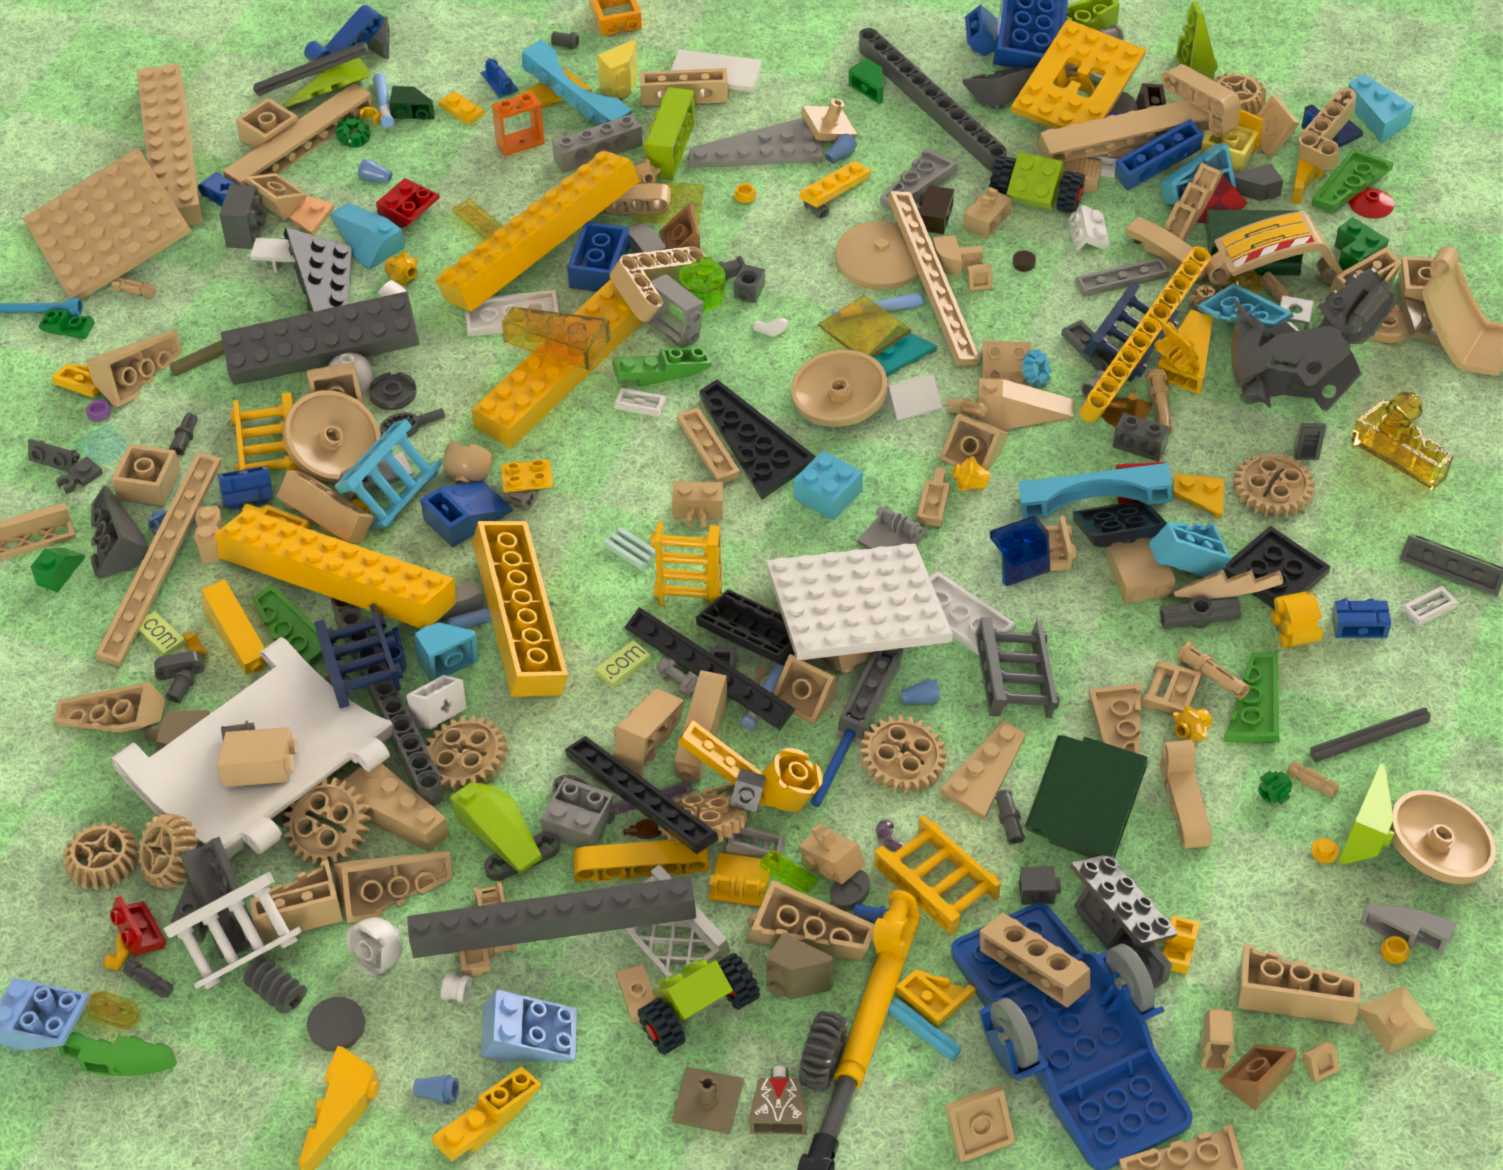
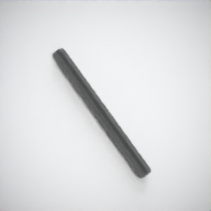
M361 42L254 84L253 90L256 95H263L367 55L369 48L365 42Z

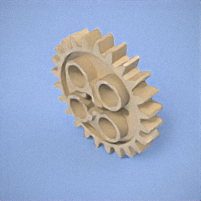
M1273 451L1270 452L1269 456L1260 452L1259 458L1252 454L1250 460L1244 458L1243 465L1238 464L1237 471L1234 473V495L1240 496L1239 503L1247 502L1246 509L1254 507V514L1263 511L1264 517H1267L1269 513H1273L1274 518L1277 519L1278 514L1281 513L1287 518L1288 512L1297 515L1298 509L1304 511L1305 505H1310L1315 490V481L1312 480L1313 473H1308V466L1301 467V460L1293 462L1292 455L1287 459L1284 458L1283 452L1279 456H1275ZM1269 488H1271L1270 494L1268 495V497H1266Z
M899 714L898 720L894 721L892 716L889 715L887 723L882 719H878L877 726L871 724L869 732L865 731L863 740H861L859 748V758L862 759L861 768H867L866 776L874 775V784L880 781L883 782V790L888 786H892L894 794L898 788H902L904 795L907 794L909 788L917 794L919 786L926 791L929 783L935 785L937 777L941 778L946 764L945 757L947 751L943 750L944 741H938L939 732L931 734L932 726L922 727V719L917 724L913 723V716H910L908 721H904L902 715Z
M463 715L460 718V722L457 723L452 718L451 725L447 726L442 723V731L433 730L432 732L435 737L426 738L428 743L426 748L440 775L441 785L445 792L452 787L454 793H456L460 787H465L471 782H483L488 785L487 778L489 776L497 778L495 770H503L501 762L507 761L505 753L508 752L505 736L502 734L499 726L495 727L492 720L487 723L485 717L480 718L477 722L475 715H472L469 721H466Z
M335 777L332 782L330 779L325 778L322 781V785L321 783L317 784L301 796L296 803L290 805L293 808L292 812L284 813L285 816L290 818V821L283 824L290 831L284 837L292 840L288 847L295 850L294 854L296 856H303V861L307 863L312 861V864L320 866L321 862L328 859L330 867L332 860L335 863H341V856L351 859L349 852L351 849L359 851L356 843L358 841H366L361 836L362 832L370 831L369 828L364 826V822L371 820V817L364 815L370 808L362 804L366 798L358 794L359 789L354 786L351 787V784L345 780L341 783V780ZM325 799L324 807L319 809L320 802ZM348 810L347 817L341 821L342 813ZM312 811L346 828V832L342 833L308 816V812ZM312 823V830L306 834L307 827ZM335 834L334 842L328 845L329 838Z
M703 790L701 794L692 791V795L682 793V798L672 797V800L716 831L718 841L723 842L724 836L733 838L732 833H740V828H745V823L747 822L746 809L730 805L732 796L727 797V792L718 795L716 790L711 794H707V791ZM658 826V829L662 831V835H668L669 840L674 839L672 835Z

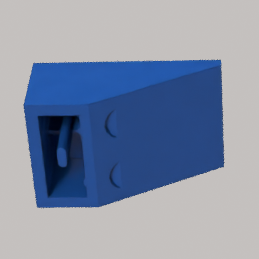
M484 481L440 487L420 499L423 519L452 548L475 534L478 521H497L513 511V508Z

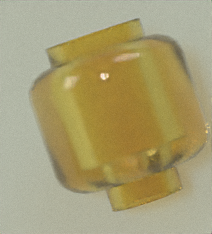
M1402 391L1386 404L1385 411L1388 422L1400 428H1407L1412 425L1423 413V403L1420 397L1413 392Z

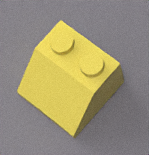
M635 40L597 55L599 88L608 97L620 99L632 93L638 76Z
M1238 125L1235 129L1221 137H1216L1209 130L1202 141L1200 154L1216 143L1228 144L1233 173L1244 171L1259 131Z

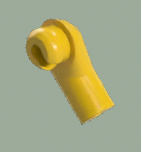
M121 933L116 935L115 955H105L103 967L107 970L113 969V971L121 969L130 953L128 946H125L122 942Z

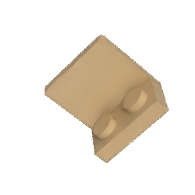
M983 341L981 347L982 378L1005 379L1030 387L1024 377L1022 365L1025 355L1031 351V342Z

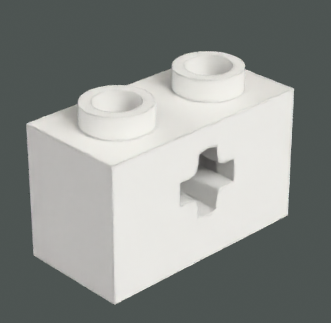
M442 675L407 694L410 715L415 725L421 726L424 729H434L441 722L452 719L458 713L467 709L462 679Z

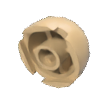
M458 441L446 445L443 467L446 474L454 480L456 485L483 481L489 475L493 459H491L492 454L488 450L472 443L469 444V447L461 446L462 442Z

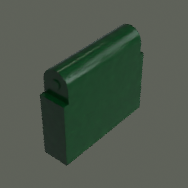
M1207 210L1205 229L1210 257L1219 252L1214 242L1216 239L1246 225L1283 214L1299 212V210ZM1304 254L1274 261L1238 275L1263 276L1266 272H1271L1273 276H1300Z
M1058 735L1025 828L1035 834L1047 837L1049 844L1091 858L1105 855L1115 859L1148 766V757L1085 736L1083 741L1068 736Z

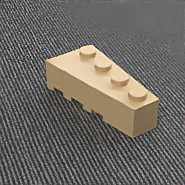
M382 763L370 772L361 766L344 779L351 784V787L354 786L359 789L358 794L366 798L362 804L369 806L370 809L364 815L371 817L370 822L378 825L379 828L391 831L399 835V838L428 852L449 836L446 817Z
M1244 942L1240 962L1237 1008L1355 1025L1360 1004V980L1324 968L1321 971L1313 969L1304 961L1296 960V963L1279 958V953L1270 950L1264 953L1255 950L1254 945Z

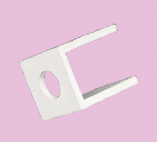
M1282 295L1281 307L1289 310L1290 307L1297 306L1302 309L1301 313H1293L1294 317L1287 321L1305 324L1304 330L1308 329L1314 301Z

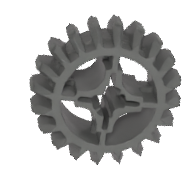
M820 1011L811 1025L799 1070L801 1085L807 1086L809 1089L825 1091L833 1081L844 1049L848 1025L846 1018L839 1015V1013Z

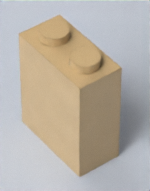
M1145 537L1136 539L1132 543H1111L1107 547L1105 558L1124 603H1140L1145 599L1156 597L1162 599L1173 594L1175 585L1174 574L1169 565H1161L1154 559L1153 552L1149 546L1152 539Z
M290 727L226 732L217 762L222 787L287 782L290 771L294 769L293 756L298 752L297 739L292 738Z

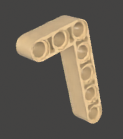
M692 246L622 255L609 273V276L634 315L641 321L649 322L663 304L661 296L651 281L665 274L673 280L692 277L705 261V255L699 248Z

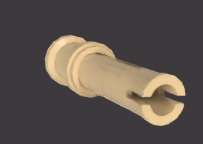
M1153 369L1145 377L1150 387L1148 395L1154 403L1157 423L1169 426V435L1174 432L1168 403L1170 389L1166 385L1167 373L1162 369Z
M1192 642L1186 643L1179 650L1177 655L1179 663H1186L1194 671L1201 672L1202 676L1205 675L1238 699H1243L1248 694V688H1250L1248 684L1217 665L1210 654H1203L1196 649L1195 644Z

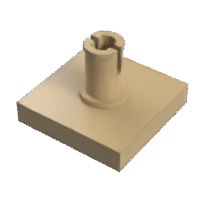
M1272 95L1256 115L1263 119L1260 148L1268 157L1276 155L1287 139L1292 138L1291 135L1295 134V129L1300 124L1277 96Z
M831 99L829 107L803 106L801 115L817 141H836L840 135L845 133L850 134L856 140L858 134L842 109L844 102L840 99Z
M999 1085L944 1105L955 1153L961 1163L1015 1143L1005 1093Z

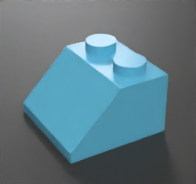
M438 622L431 626H425L415 633L417 661L430 681L442 675L449 676L478 662L477 637L474 630Z

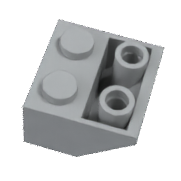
M564 777L540 818L542 832L554 833L558 836L559 842L576 848L597 845L605 831L614 794Z

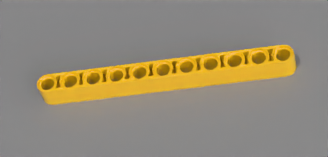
M1199 246L1192 248L1079 409V414L1084 421L1094 423L1099 420L1162 330L1158 318L1160 317L1167 323L1210 261V254L1205 248Z

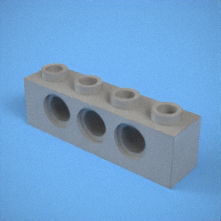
M633 114L554 140L552 141L554 161L561 171L565 173L587 164L601 151L619 154L643 145L642 126Z

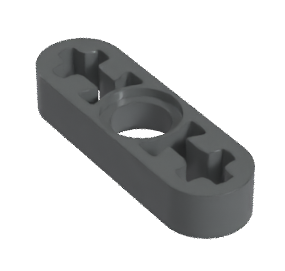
M542 832L533 836L542 855V859L533 866L558 854L560 844L556 834ZM547 842L548 844H551L552 847L547 848L546 846H543L542 843ZM497 853L485 860V873L490 880L501 881L519 873ZM493 865L502 866V869L497 871L496 868H493Z

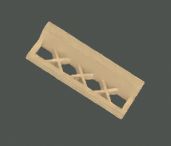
M65 502L1 520L0 560L76 538ZM68 527L69 533L62 535L53 534L57 528ZM36 534L44 536L38 542L28 541L31 536ZM15 541L19 543L14 549L8 550L4 548L9 542Z

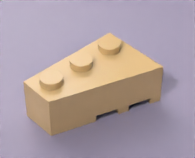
M1386 247L1336 275L1328 294L1343 288L1350 276H1358L1361 272L1373 267L1380 276L1379 281L1385 280L1391 285L1402 262Z
M657 688L649 696H645L641 704L636 709H632L623 722L617 724L614 731V736L616 737L614 757L642 777L644 775V764L647 760L651 762L654 760L656 754L653 751L659 742L665 744L680 722L684 700Z
M328 859L320 863V868L308 874L304 871L297 875V880L285 886L279 884L268 891L289 931L299 926L302 932L343 921ZM254 897L250 899L254 925L262 942L278 938L279 935L259 898Z

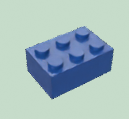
M587 222L582 226L567 267L569 288L597 292L610 280L609 273L622 255H627L629 252V227Z

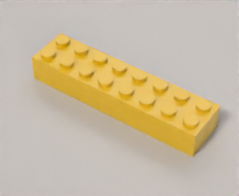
M478 521L472 543L510 696H562L568 673L527 521Z

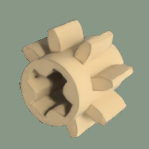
M1208 285L1195 288L1194 294L1190 295V304L1194 305V311L1197 310L1203 313L1198 310L1197 305L1214 296L1216 289Z

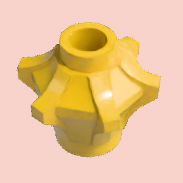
M402 252L398 257L388 258L384 269L390 275V280L397 281L404 287L410 280L418 277L416 265L419 261L417 258L411 259L408 257V252Z
M970 456V458H966L965 462L954 465L951 477L955 478L958 484V491L969 489L984 490L989 481L990 471L985 470L977 463L975 457Z
M1184 706L1182 713L1175 712L1172 715L1176 722L1175 734L1179 738L1192 740L1194 746L1198 739L1205 740L1207 738V730L1212 725V717L1207 710L1202 708L1194 710L1190 706Z

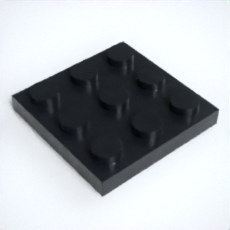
M1138 500L1073 511V521L1092 544L1097 547H1109L1111 543L1117 542L1132 543L1136 539L1145 537L1153 539L1167 524L1151 505Z
M1270 525L1233 556L1222 570H1224L1228 578L1252 570L1255 579L1280 570L1283 584L1251 593L1275 610V598L1309 591L1330 572L1331 566Z

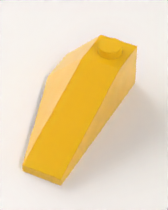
M337 1046L324 1079V1082L328 1083L324 1100L318 1099L315 1107L317 1109L315 1116L317 1124L316 1126H310L298 1162L300 1170H315L368 1108L371 1098L375 1099L379 1093L380 1082L377 1081L375 1069L344 1047Z

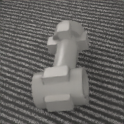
M671 658L661 659L656 668L660 672L659 675L665 679L668 676L672 677L680 683L678 689L691 697L695 691L698 676L691 671L687 675L675 667L677 663Z

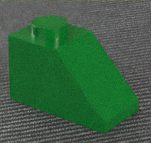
M865 58L849 69L848 85L876 103L881 104L883 103L882 67Z
M66 548L44 549L30 566L36 585L59 592L85 559V555Z

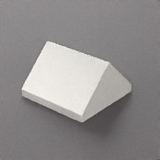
M934 374L914 377L887 386L888 393L885 400L897 421L942 409Z

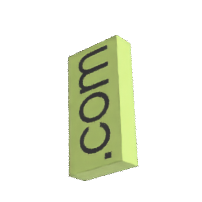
M156 611L146 616L139 629V633L163 656L172 654L186 644L184 638Z
M633 640L595 668V674L610 687L614 688L649 662L651 654Z

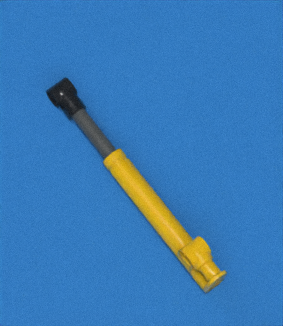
M902 890L892 891L888 897L890 905L888 911L875 922L873 942L877 958L839 1060V1065L834 1074L837 1084L820 1131L814 1135L808 1154H802L797 1170H835L834 1157L839 1147L837 1139L855 1089H859L863 1084L920 922L917 901L908 892Z

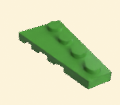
M1352 148L1313 197L1312 206L1333 213L1391 171L1394 162Z
M272 583L252 598L274 641L280 637L286 639L310 666H313L324 657L314 623Z
M1278 652L1251 653L1243 677V682L1250 686L1248 688L1249 692L1243 699L1237 698L1235 709L1231 714L1229 728L1224 736L1225 742H1279Z

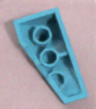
M346 203L330 213L346 244L352 246L354 259L368 270L404 249L402 229L383 216L350 203Z
M1235 283L1197 305L1198 310L1234 325H1236L1238 320L1235 314L1238 309L1233 303L1236 300L1249 314L1259 319L1264 324V327L1273 328L1277 324L1294 317L1293 312Z

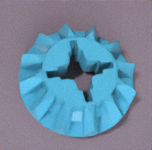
M1040 349L1029 351L1025 355L1022 365L1027 383L1034 388L1046 386L1047 381L1051 380L1049 373L1053 371L1049 367L1051 361L1047 360V354L1042 353Z

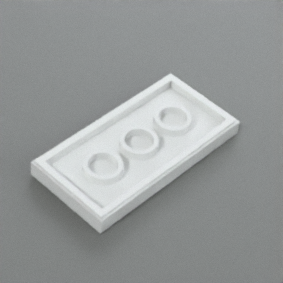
M679 49L671 70L726 68L728 89L753 92L762 66V60Z
M556 290L490 297L472 312L465 310L468 337L561 326Z
M937 571L930 577L953 633L952 637L976 654H978L975 632L981 617L992 618L993 628H996L997 631L1012 632L1016 629V623Z

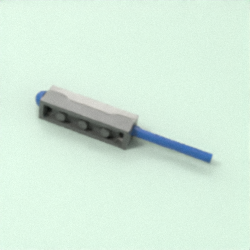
M902 648L873 651L840 716L837 736L842 739L823 775L822 785L810 801L813 806H821L851 743L854 742L860 745L864 732L869 731L870 725L873 723L900 669L903 655Z

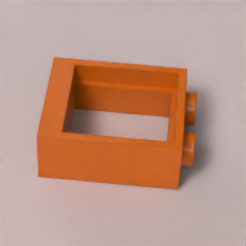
M533 92L492 104L496 144L504 157L545 144L541 103ZM527 111L530 112V128L505 135L504 118Z

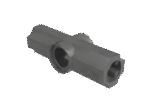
M1196 596L1191 599L1190 603L1160 606L1159 614L1160 622L1164 629L1183 626L1205 628L1213 622L1240 619L1241 609L1238 597L1211 600L1205 596Z

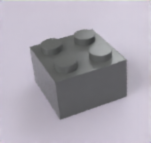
M229 184L219 215L227 248L253 249L255 239L260 238V226L265 224V213L261 212L262 198L258 195L256 186Z

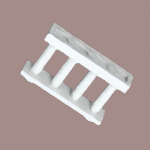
M270 871L163 928L168 938L177 935L178 939L182 938L203 977L193 984L196 989L204 986L207 990L220 983L219 977L279 944L283 949L298 941L296 935L301 932L300 927L298 926L289 931L268 892L270 891L268 885L274 882ZM251 894L255 898H259L279 935L278 938L265 945L243 907L245 904L243 899ZM228 908L230 912L233 911L254 950L241 958L237 957L218 921L220 917L217 912ZM201 921L204 926L208 925L228 965L214 972L192 934L194 932L192 926Z

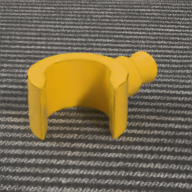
M364 107L360 110L359 120L373 117L372 127H374L382 118V113L374 107Z
M190 632L184 633L183 638L189 651H198L202 655L207 653L206 647L203 648L198 639L197 632L194 634Z

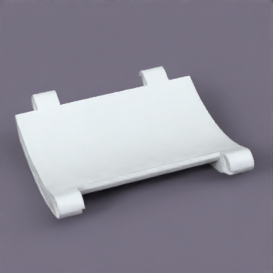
M283 637L278 638L259 652V656L263 657L272 669L150 758L135 743H131L110 758L111 764L117 773L157 816L168 813L186 817V820L192 822V828L196 829L195 837L199 839L196 844L197 848L202 847L213 838L220 837L228 859L243 849V841L258 855H261L281 839L282 833L271 819L349 760H352L355 764L359 763L366 771L370 772L390 757L389 751L383 743L392 735L393 725L391 721L370 713L350 699H348L350 706L339 708L333 686L320 676ZM248 720L249 723L254 722L255 730L290 727L292 738L297 739L298 752L293 756L294 769L290 771L288 781L285 783L222 787L217 769V762L223 744L221 726L245 724V721ZM211 849L214 859L216 861L215 852L213 849Z

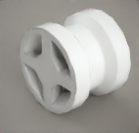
M448 971L443 979L441 999L447 1001L456 999L458 1003L465 1004L471 991L472 977L468 975L459 977L454 972Z

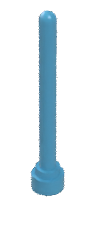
M69 298L64 303H0V313L68 310L71 316H81L83 309L80 298Z

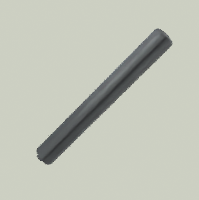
M1425 707L1312 746L1310 748V755L1314 761L1335 756L1428 723L1431 714Z

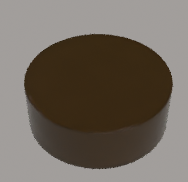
M1018 251L1013 256V267L1022 272L1030 271L1035 267L1036 257L1030 251Z

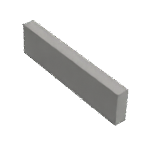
M1162 258L1078 276L1075 277V283L1083 297L1128 287L1132 281L1142 284L1168 278L1170 272Z

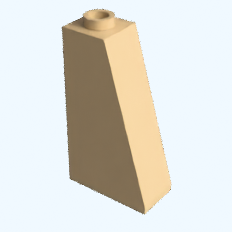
M700 671L683 732L693 720L717 737L727 709L726 675ZM679 744L674 760L675 776H679L685 781H701L706 764Z

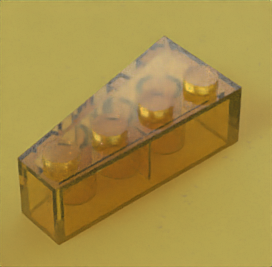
M513 306L502 320L505 343L588 371L610 341L609 319Z
M1383 398L1357 419L1350 442L1434 490L1447 478L1453 456L1432 438L1426 439L1421 434L1422 430L1418 426L1408 424L1404 420L1405 415L1399 410L1394 412L1389 408L1390 403Z

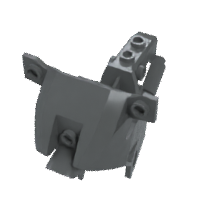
M1374 267L1361 272L1358 276H1350L1343 288L1339 291L1334 290L1330 292L1325 298L1326 301L1318 305L1324 315L1322 323L1316 328L1299 330L1290 321H1283L1266 331L1264 324L1259 319L1249 314L1238 300L1234 301L1233 303L1238 309L1235 312L1238 320L1233 333L1231 359L1236 385L1241 386L1243 392L1240 399L1248 405L1261 402L1271 408L1270 397L1288 395L1314 398L1323 411H1328L1361 376L1355 356L1350 350V344L1365 343L1380 328L1395 306L1394 302L1397 299L1396 295L1390 292L1391 285L1385 280L1379 281L1380 276ZM1278 362H1287L1289 364L1287 366L1278 365ZM1328 385L1336 387V393L1332 398H1325L1322 394L1323 389ZM1290 386L1309 387L1313 389L1311 392L1290 390Z

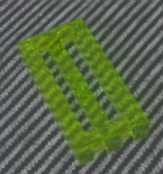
M772 850L765 855L759 864L760 867L804 894L810 892L819 881L817 877L776 850Z

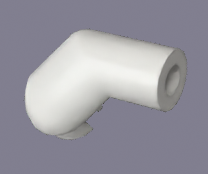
M777 318L769 323L756 320L753 331L775 337L788 329L789 322L785 318Z

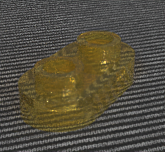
M97 991L91 994L85 1006L86 1012L91 1019L119 1029L134 1027L141 1017L139 1007L134 1001L106 991ZM103 1001L101 1005H96V1003ZM129 1010L127 1013L121 1014L122 1011Z

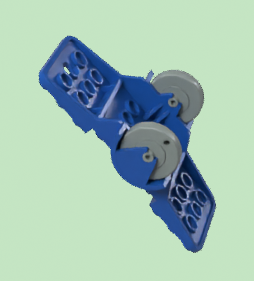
M1032 904L1008 915L1018 920L1023 926L1034 933L1040 934L1045 940L1056 947L1062 948L1067 954L1078 961L1084 962L1090 968V989L1067 1008L981 952L980 930L983 927L953 941L951 945L952 959L968 983L976 988L975 993L985 1007L979 1010L980 1021L986 1039L998 1062L1017 1081H1021L1034 1074L1050 1098L1049 1106L1086 1162L1093 1169L1109 1170L1119 1165V1159L1147 1151L1184 1133L1190 1128L1193 1116L1191 1109L1157 1054L1148 1025L1145 1022L1163 1013L1165 1009L1163 1006L1154 1007L1155 991L1152 980L1144 963L1131 947L1119 944L1099 955L1096 952L1086 951L1052 909L1044 904Z

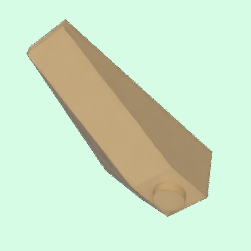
M171 330L100 354L87 360L93 384L114 407H119L136 399L141 394L139 389L145 383L151 384L155 380L153 375L159 369H166L182 353V348L177 330Z
M450 851L362 859L334 864L336 892L346 923L379 917L383 915L381 910L395 903L398 907L405 904V898L416 892L424 894L453 879Z

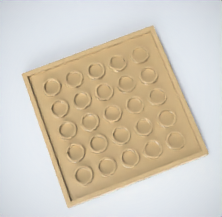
M139 148L127 153L122 158L109 164L99 172L23 217L68 297L80 298L81 300L192 232Z

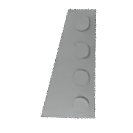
M925 148L922 151V156L912 162V167L900 175L901 179L898 182H894L880 197V204L892 210L888 200L890 191L911 192L913 199L916 200L922 193L925 194L928 185L936 186L958 171V163Z

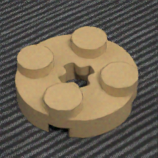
M1395 305L1375 335L1373 337L1370 336L1372 341L1397 343L1404 342L1407 339L1409 332L1403 313L1399 311V306Z

